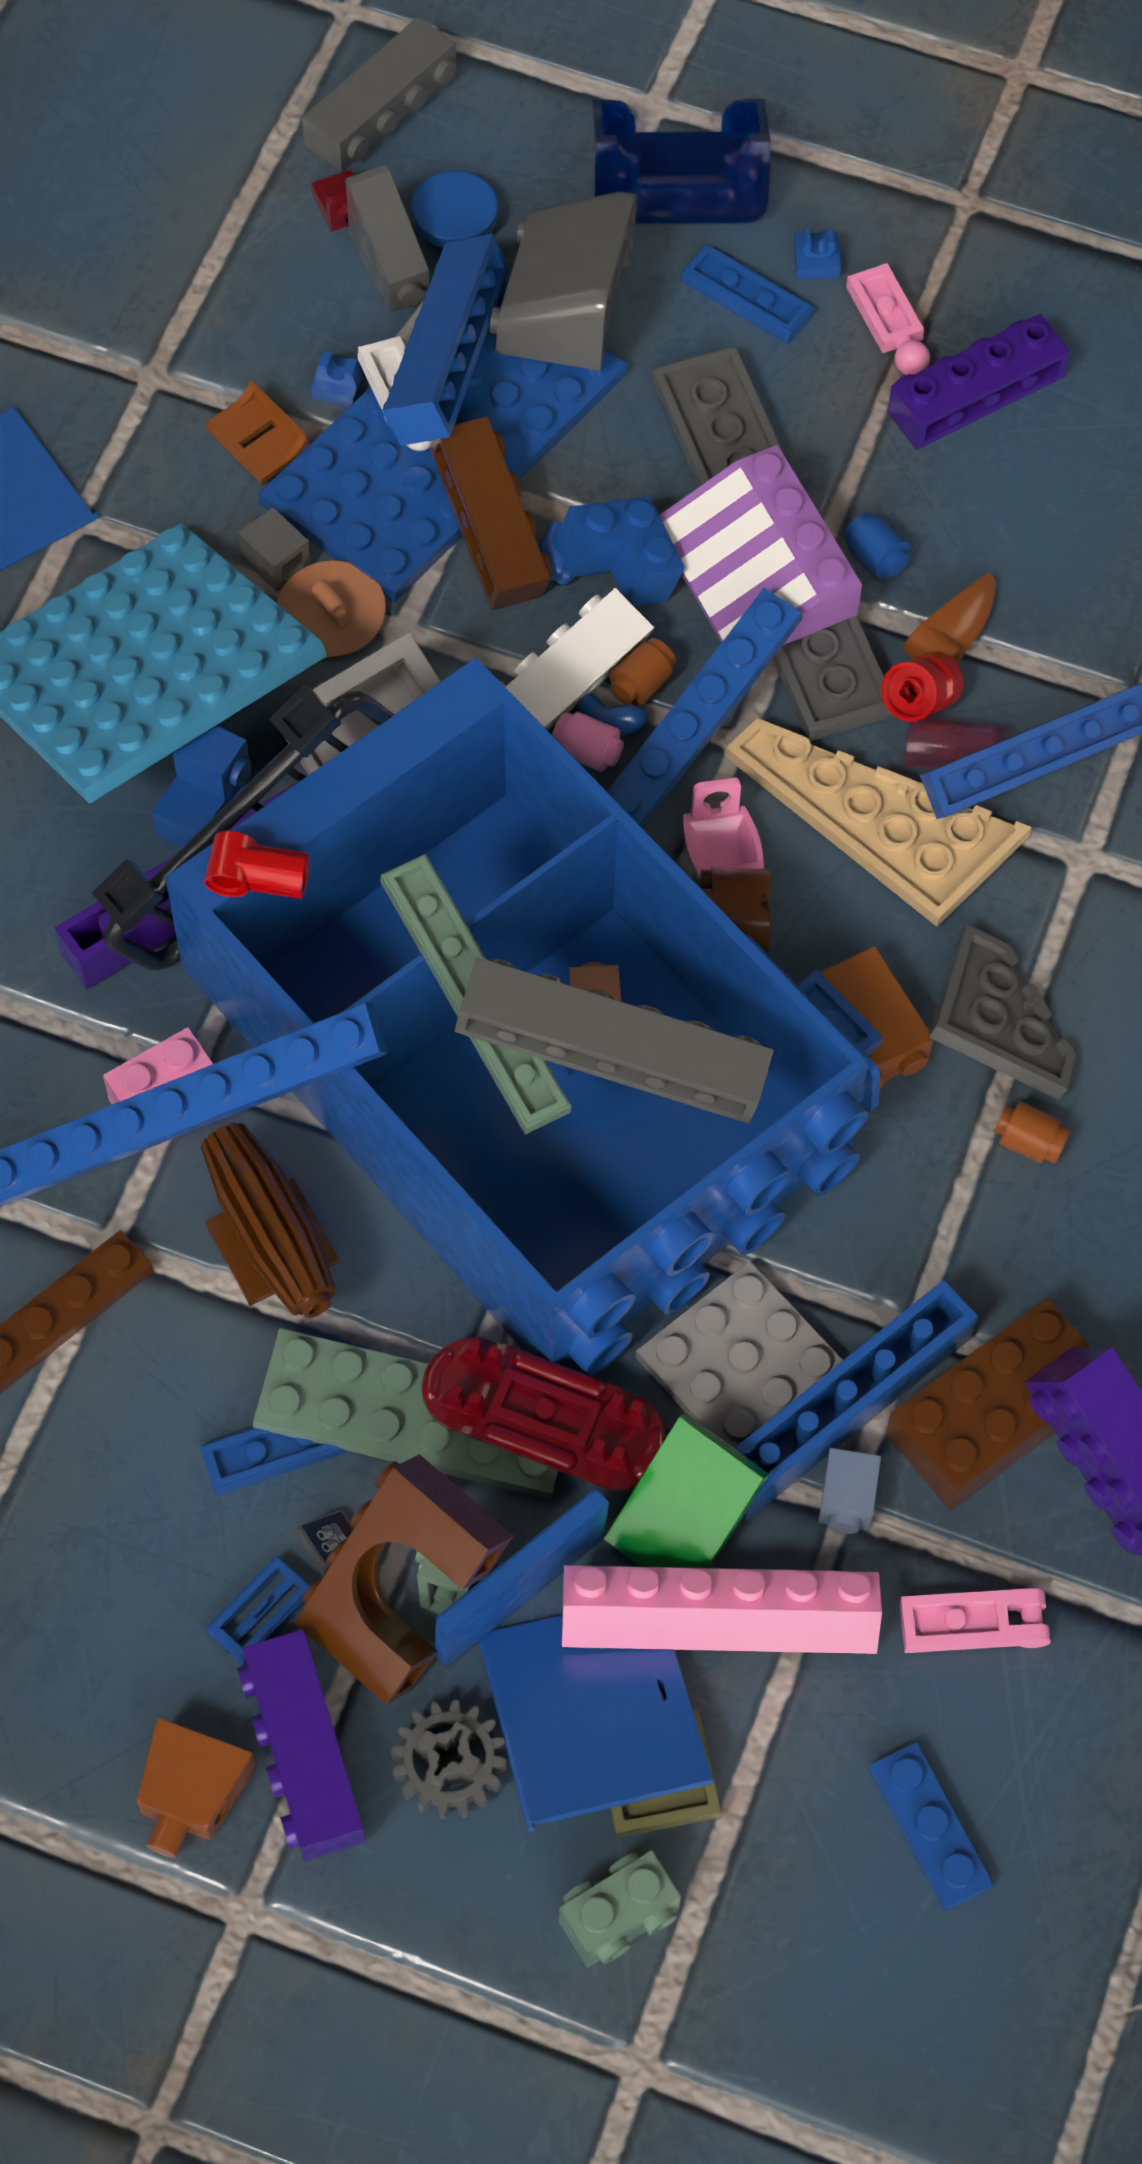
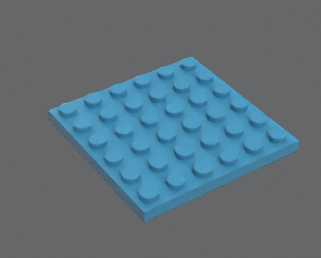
M180 523L174 528L163 531L159 537L139 549L125 554L121 560L101 572L87 577L81 584L61 596L49 600L43 607L23 619L12 622L6 629L0 632V717L90 804L327 657L323 642L185 525Z

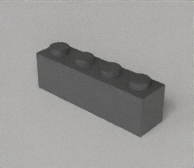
M420 17L415 18L302 116L304 146L341 172L347 169L353 162L363 159L378 140L383 136L390 135L402 119L410 112L420 109L427 97L441 85H447L453 79L457 72L456 43Z

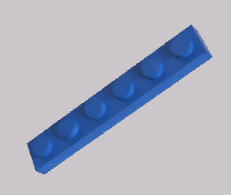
M766 588L761 590L607 791L642 829L803 620L802 612Z
M1142 682L921 774L920 777L936 819L947 817L1142 734Z

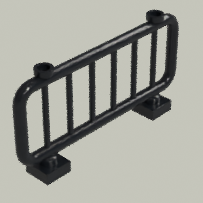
M304 684L269 718L289 741V744L150 880L134 862L126 859L92 892L93 896L112 917L104 931V942L108 948L149 970L158 971L166 969L179 962L181 958L177 938L167 947L155 952L125 936L126 931L129 932L148 913L174 926L172 914L156 906L164 898L162 895L167 891L165 876L211 845L217 833L229 831L251 808L259 811L265 807L259 800L286 774L298 782L306 778L307 775L294 766L303 757L307 758L323 741L339 752L347 749L348 745L331 734L342 724L341 720L353 711H359L379 726L395 714L369 694L362 691L347 692L337 697L329 705H326L310 687Z

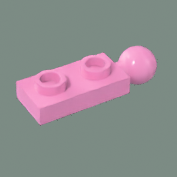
M888 263L848 276L846 288L882 354L897 349L895 363L899 371L905 375H914L928 368L930 352L920 342L923 340L924 328Z

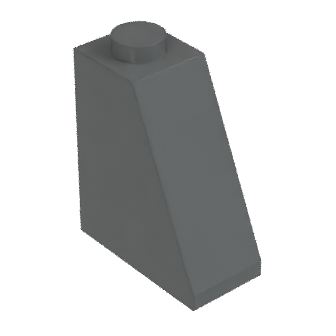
M387 165L345 178L349 235L386 306L392 312L403 307H412L424 300L425 292L430 285L429 269Z

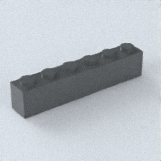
M479 957L476 958L454 1032L748 1124H750L759 1104L774 1049L764 1047L759 1041L748 1036L732 1037L713 1031L709 1025L700 1021L688 1020L684 1022L665 1016L660 1010L652 1006H633L614 1000L610 994L601 990L592 989L585 991L566 985L560 978L553 975L540 974L537 976L518 970L514 965L505 960H486Z

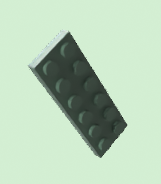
M279 1328L254 1416L253 1428L293 1438H303L311 1440L313 1443L334 1445L347 1451L392 1462L397 1461L398 1463H402L420 1454L442 1474L552 1500L558 1470L454 1432L440 1425L429 1414L422 1398L421 1384L425 1369L428 1366L427 1363Z

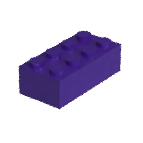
M1114 1347L1071 1348L1024 1382L1032 1394L1029 1398L1030 1404L1035 1413L1044 1422L1050 1423L1058 1435L1057 1446L1063 1457L1071 1465L1077 1466L1087 1481L1084 1484V1489L1090 1500L1098 1508L1104 1509L1114 1524L1111 1531L1118 1544L1129 1553L1142 1555V1392Z

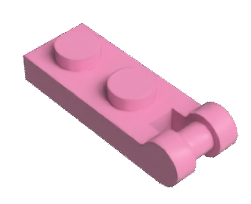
M1030 1588L901 1596L899 1602L905 1653L1011 1646L1038 1648L1051 1643L1049 1626L1043 1624L1042 1610L1046 1608L1045 1592L1042 1589ZM1008 1611L1021 1612L1022 1625H1009Z

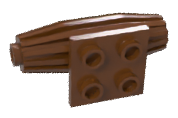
M230 1123L227 1126L220 1127L215 1132H211L207 1139L203 1140L201 1150L218 1202L224 1212L206 1220L205 1225L249 1307L276 1294L292 1315L297 1316L300 1314L304 1315L305 1318H313L322 1314L331 1306L330 1298H333L336 1291L329 1267L339 1263V1258L295 1179L293 1178L289 1181L286 1179L281 1168L244 1123Z

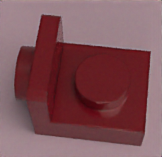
M352 170L311 183L312 195L331 232L349 227L345 178L354 176Z

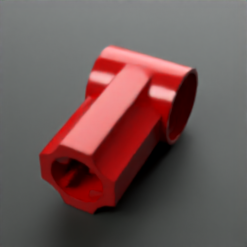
M236 831L219 832L214 837L203 883L210 891L225 897H242L249 890L302 899L308 883L310 854L260 846L252 837Z

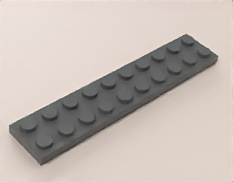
M736 346L652 369V382L698 487L737 460L778 445L783 453ZM857 615L785 644L773 657V661L809 741L894 717L883 701L882 682L884 676Z

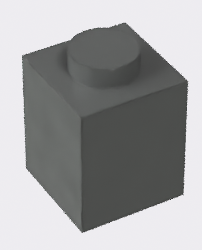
M273 507L260 517L255 516L246 522L242 530L238 532L241 559L276 592L281 590L295 573L311 565L309 541Z

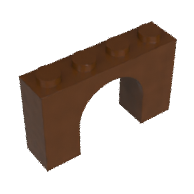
M420 1454L400 1464L397 1461L392 1462L379 1475L375 1482V1486L379 1488L378 1492L372 1500L366 1502L353 1516L350 1522L354 1527L348 1539L341 1541L329 1554L326 1563L330 1566L324 1577L316 1580L305 1592L302 1602L306 1605L295 1621L301 1629H304L312 1639L386 1705L414 1689L438 1652L391 1609L382 1593L378 1568L381 1553L387 1542L402 1543L414 1548L463 1590L490 1573L514 1536Z

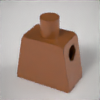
M158 1718L137 1800L141 1814L156 1820L146 1846L158 1854L176 1858L187 1832L211 1840L254 1773L256 1765L252 1752Z

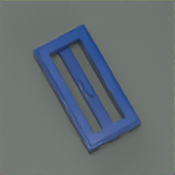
M277 1554L205 1628L206 1634L213 1641L216 1640L225 1652L233 1655L241 1666L246 1665L243 1648L239 1645L240 1642L296 1586L298 1590L243 1647L272 1639L305 1605L302 1602V1598L312 1584ZM279 1573L283 1574L286 1578L230 1635H227L224 1630Z

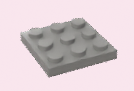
M751 1261L747 1262L636 1350V1359L681 1409L733 1448L738 1446L843 1361Z

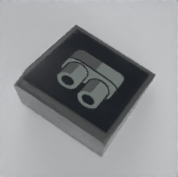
M342 1509L308 1521L296 1528L299 1541L323 1577L330 1567L326 1563L329 1554L341 1541L348 1539L354 1529Z

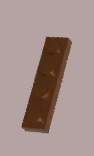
M121 1230L0 1324V1394L154 1272L152 1263Z

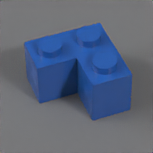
M650 496L570 506L553 541L563 558L570 577L611 572L620 593L634 607L668 602L685 569Z
M217 725L172 752L176 777L151 811L155 834L180 848H183L252 780L247 740Z

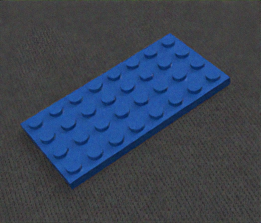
M506 280L504 282L496 307L501 308L504 295L508 286V281ZM489 325L455 425L488 416L493 431H498L503 438L505 445L504 460L509 472L514 471L518 480H520L627 375L628 364L604 347L605 357L601 371L496 353L497 334L490 333ZM371 387L258 493L259 504L267 510L273 507L305 538L337 561L352 564L380 585L383 594L393 602H396L463 536L430 448L424 451H415L406 445L400 446L393 430L389 429L385 424L382 409Z

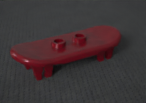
M482 1337L460 1339L446 1345L433 1356L424 1372L421 1384L423 1402L429 1414L443 1427L605 1489L629 1490L635 1488L666 1439L665 1428L659 1414L644 1398L558 1363Z

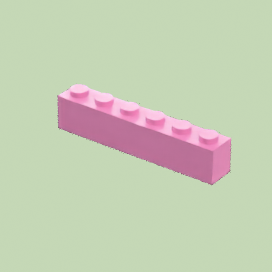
M564 1565L562 1647L877 1654L882 1616L879 1572Z

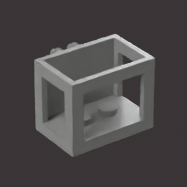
M408 632L312 690L326 705H329L337 697L347 692L362 691L369 694L393 714H396L441 681L411 633ZM353 711L341 720L342 724L331 734L346 745L351 746L378 726L359 711ZM323 741L307 758L303 757L300 763L307 774L310 775L341 752Z

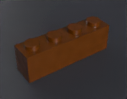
M488 416L454 425L451 436L449 438L433 440L430 451L491 611L542 597L552 577L551 563L547 554L540 552L535 540V521L529 511L525 512L520 501V483L515 472H509L504 460L505 445L501 434L498 431H493Z

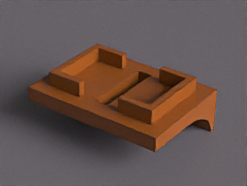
M252 380L248 381L246 390L232 405L204 423L205 429L261 485L284 470L309 446L308 435ZM271 425L274 426V428L244 448L242 446Z

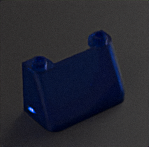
M740 99L728 104L722 113L721 132H636L635 115L628 104L619 100H593L594 197L618 191L637 194L636 224L751 223L760 219L767 211L769 203L771 139L765 99Z

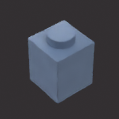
M830 1448L818 1523L829 1524L831 1530L845 1534L858 1533L860 1530L869 1531L874 1513L881 1456Z

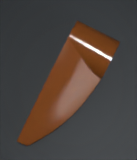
M988 572L921 623L907 639L903 652L910 658H915L928 652H942L952 657L958 664L964 653L982 631L989 617L996 588V581L993 575Z

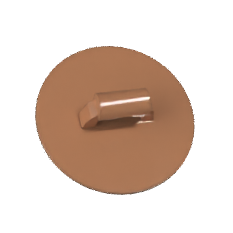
M323 561L299 570L285 583L277 600L279 606L323 642L327 654L325 658L350 655L369 644L381 629L386 612L385 597L380 585L355 566L344 561Z

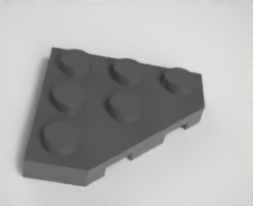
M966 924L957 939L929 1038L1059 1100L1068 1089L1077 1055L1067 1038L1060 1040L1048 1021L1052 1013L1035 985H1026L1015 967L1019 959L1010 944Z

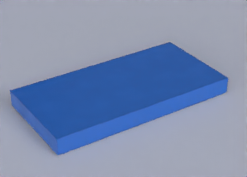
M592 1490L436 1617L434 1648L438 1652L435 1657L445 1668L564 1572V1565L572 1566L603 1540L609 1502L598 1490Z

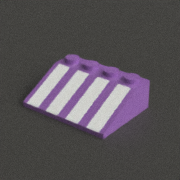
M778 445L735 461L659 515L685 567L681 575L721 643L763 588H766L802 612L803 620L783 645L858 615L862 583Z

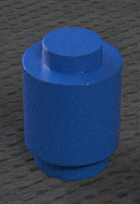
M864 512L855 517L847 526L844 539L848 542V549L878 578L894 577L906 568L909 563L910 544L881 516H873L870 512Z

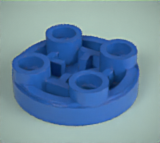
M444 171L434 174L425 179L412 196L411 218L413 231L427 242L442 248L448 242L491 234L498 219L496 194L484 179L469 172Z

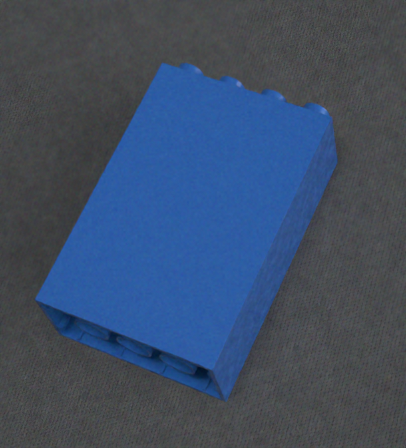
M476 657L231 830L252 837L260 846L309 853L308 883L302 899L249 890L246 895L235 898L221 896L210 891L203 882L213 843L165 876L182 969L253 1048L364 1003L374 1005L388 1054L292 1092L523 1351L568 1368H572L577 1364L589 1376L599 1373L613 1363L630 1344L633 1334L625 1325L653 1303L665 1315H670L684 1307L703 1289L710 1277L709 1272L702 1266L730 1243L741 1255L753 1252L764 1244L783 1223L785 1213L778 1205L805 1184L816 1196L828 1193L851 1173L860 1159L859 1153L853 1148L855 1134L861 1129L868 1117V1112L861 1106V1100L869 1062ZM426 854L487 960H505L514 965L516 969L537 976L540 974L553 975L560 978L566 985H569V967H579L588 962L619 965L621 1000L623 1003L633 1006H652L660 1010L665 1016L684 1022L688 1020L700 1021L709 1025L713 1031L732 1037L748 1036L759 1041L762 1046L774 1049L760 1101L750 1124L598 1076L584 1075L582 1071L575 1070V1075H568L564 1066L546 1061L572 1106L571 1112L525 1135L469 1036L454 1032L458 1017L380 882L381 874Z

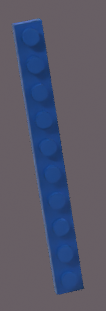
M364 1003L0 1149V1207L388 1054L374 1005Z

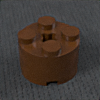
M711 867L710 870L701 869L700 889L745 935L751 936L768 954L771 908H769V899L766 898V893H771L770 870Z

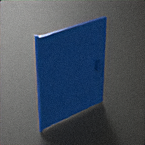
M15 407L0 414V571L100 518L97 512L92 513Z
M562 1615L494 1630L479 1641L528 1831H534L536 1829L535 1825L713 1784V1777L675 1650L562 1647ZM658 1683L663 1685L664 1691L658 1686Z

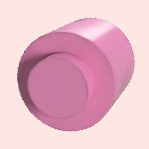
M568 712L563 713L552 733V736L578 763L599 772H603L608 765L615 766L624 748V741L620 740V730L580 712H576L574 715Z

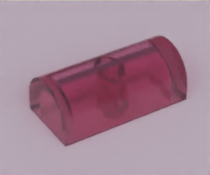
M934 719L908 722L904 766L935 769L1002 741L1003 726Z

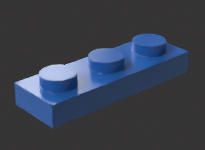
M918 1743L911 1744L870 1764L868 1771L943 1912L945 1913L991 1890L994 1884Z

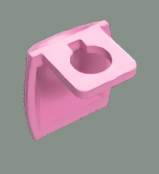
M738 778L700 782L693 787L691 813L683 814V830L687 853L699 880L701 869L710 870L711 867L764 869L763 850L756 826L746 807L739 806L741 784ZM723 791L729 794L724 801L720 802V808L711 809L710 804L704 802V799L714 792Z

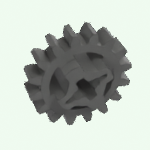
M459 1700L452 1701L449 1712H442L436 1701L432 1702L431 1716L427 1718L414 1711L411 1715L415 1728L410 1730L400 1727L397 1731L398 1738L405 1746L392 1747L391 1750L392 1760L404 1763L393 1769L394 1781L402 1782L408 1780L402 1788L403 1798L408 1800L418 1795L420 1797L418 1803L419 1812L424 1814L431 1805L438 1806L439 1817L443 1820L446 1819L451 1807H457L458 1813L462 1818L468 1817V1803L472 1801L479 1807L485 1808L487 1806V1798L484 1791L488 1789L493 1792H499L501 1789V1781L493 1773H502L507 1770V1760L495 1756L506 1750L504 1738H490L496 1731V1722L491 1719L480 1724V1708L477 1706L470 1709L467 1715L460 1713ZM441 1728H452L449 1731L442 1732L439 1734L431 1733ZM474 1738L479 1741L483 1748L485 1764L480 1763V1759L471 1754L470 1749ZM458 1748L459 1764L450 1762L446 1768L443 1767L441 1770L440 1756L448 1758L452 1751L455 1752ZM414 1754L419 1757V1761L428 1766L424 1782L415 1771L413 1765ZM463 1784L467 1786L459 1791L446 1792L447 1789Z

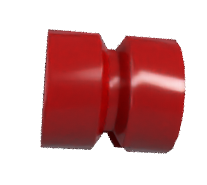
M928 652L896 664L885 674L882 682V698L886 708L893 716L908 722H916L952 707L959 700L963 691V675L959 665L952 657L942 652Z

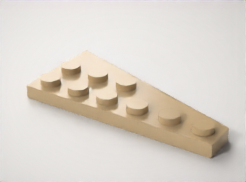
M759 718L754 720L726 747L725 757L936 927L1030 837L1032 827L1017 821L1012 825L992 817V811L975 805L974 809L968 807L947 817L936 819L922 783L879 766L874 770L854 762V756L839 750L836 754L811 745L809 738Z

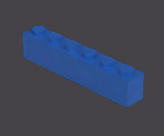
M493 233L445 243L439 261L435 265L432 280L428 290L425 292L423 304L418 317L415 319L413 331L408 344L405 346L404 355L394 376L387 401L383 405L385 424L389 429L393 430L400 446L449 438L451 436L490 325L493 308L497 305L509 271Z
M942 1280L734 1448L769 1474L741 1520L744 1523L828 1456L830 1448L836 1449L972 1338L978 1315L945 1280Z

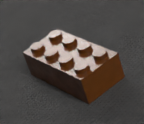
M1047 1297L891 1412L885 1434L946 1507L952 1511L1055 1433L1051 1424L1044 1422L1033 1410L1029 1401L1032 1394L1024 1382L1069 1349L1091 1346Z

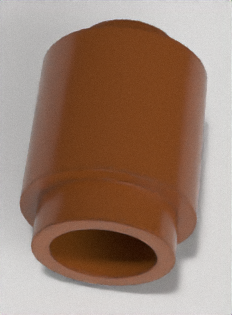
M651 638L647 642H640L609 673L610 689L613 695L624 704L642 706L673 675V668L677 664L674 653L665 643L656 638Z
M1019 1100L1015 1109L1005 1105L993 1132L1002 1135L998 1145L1037 1163L1042 1164L1043 1160L1055 1165L1071 1129L1060 1124L1062 1119Z

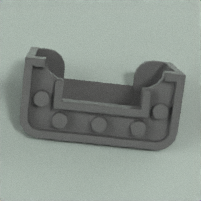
M618 191L533 210L530 212L528 219H520L517 232V245H520L501 308H493L490 320V333L497 334L496 353L601 371L605 357V349H603L604 332L609 330L611 307L622 267L630 266L633 255L637 194Z

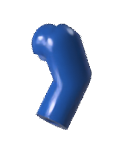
M553 521L549 524L540 542L539 550L540 552H545L549 557L552 567L550 581L555 580L559 585L563 586L569 584L574 577L569 576L563 558L553 542L562 523Z
M593 693L583 697L577 706V710L580 713L618 728L620 736L635 734L640 729H643L648 722L647 712L640 705L626 704L607 707Z

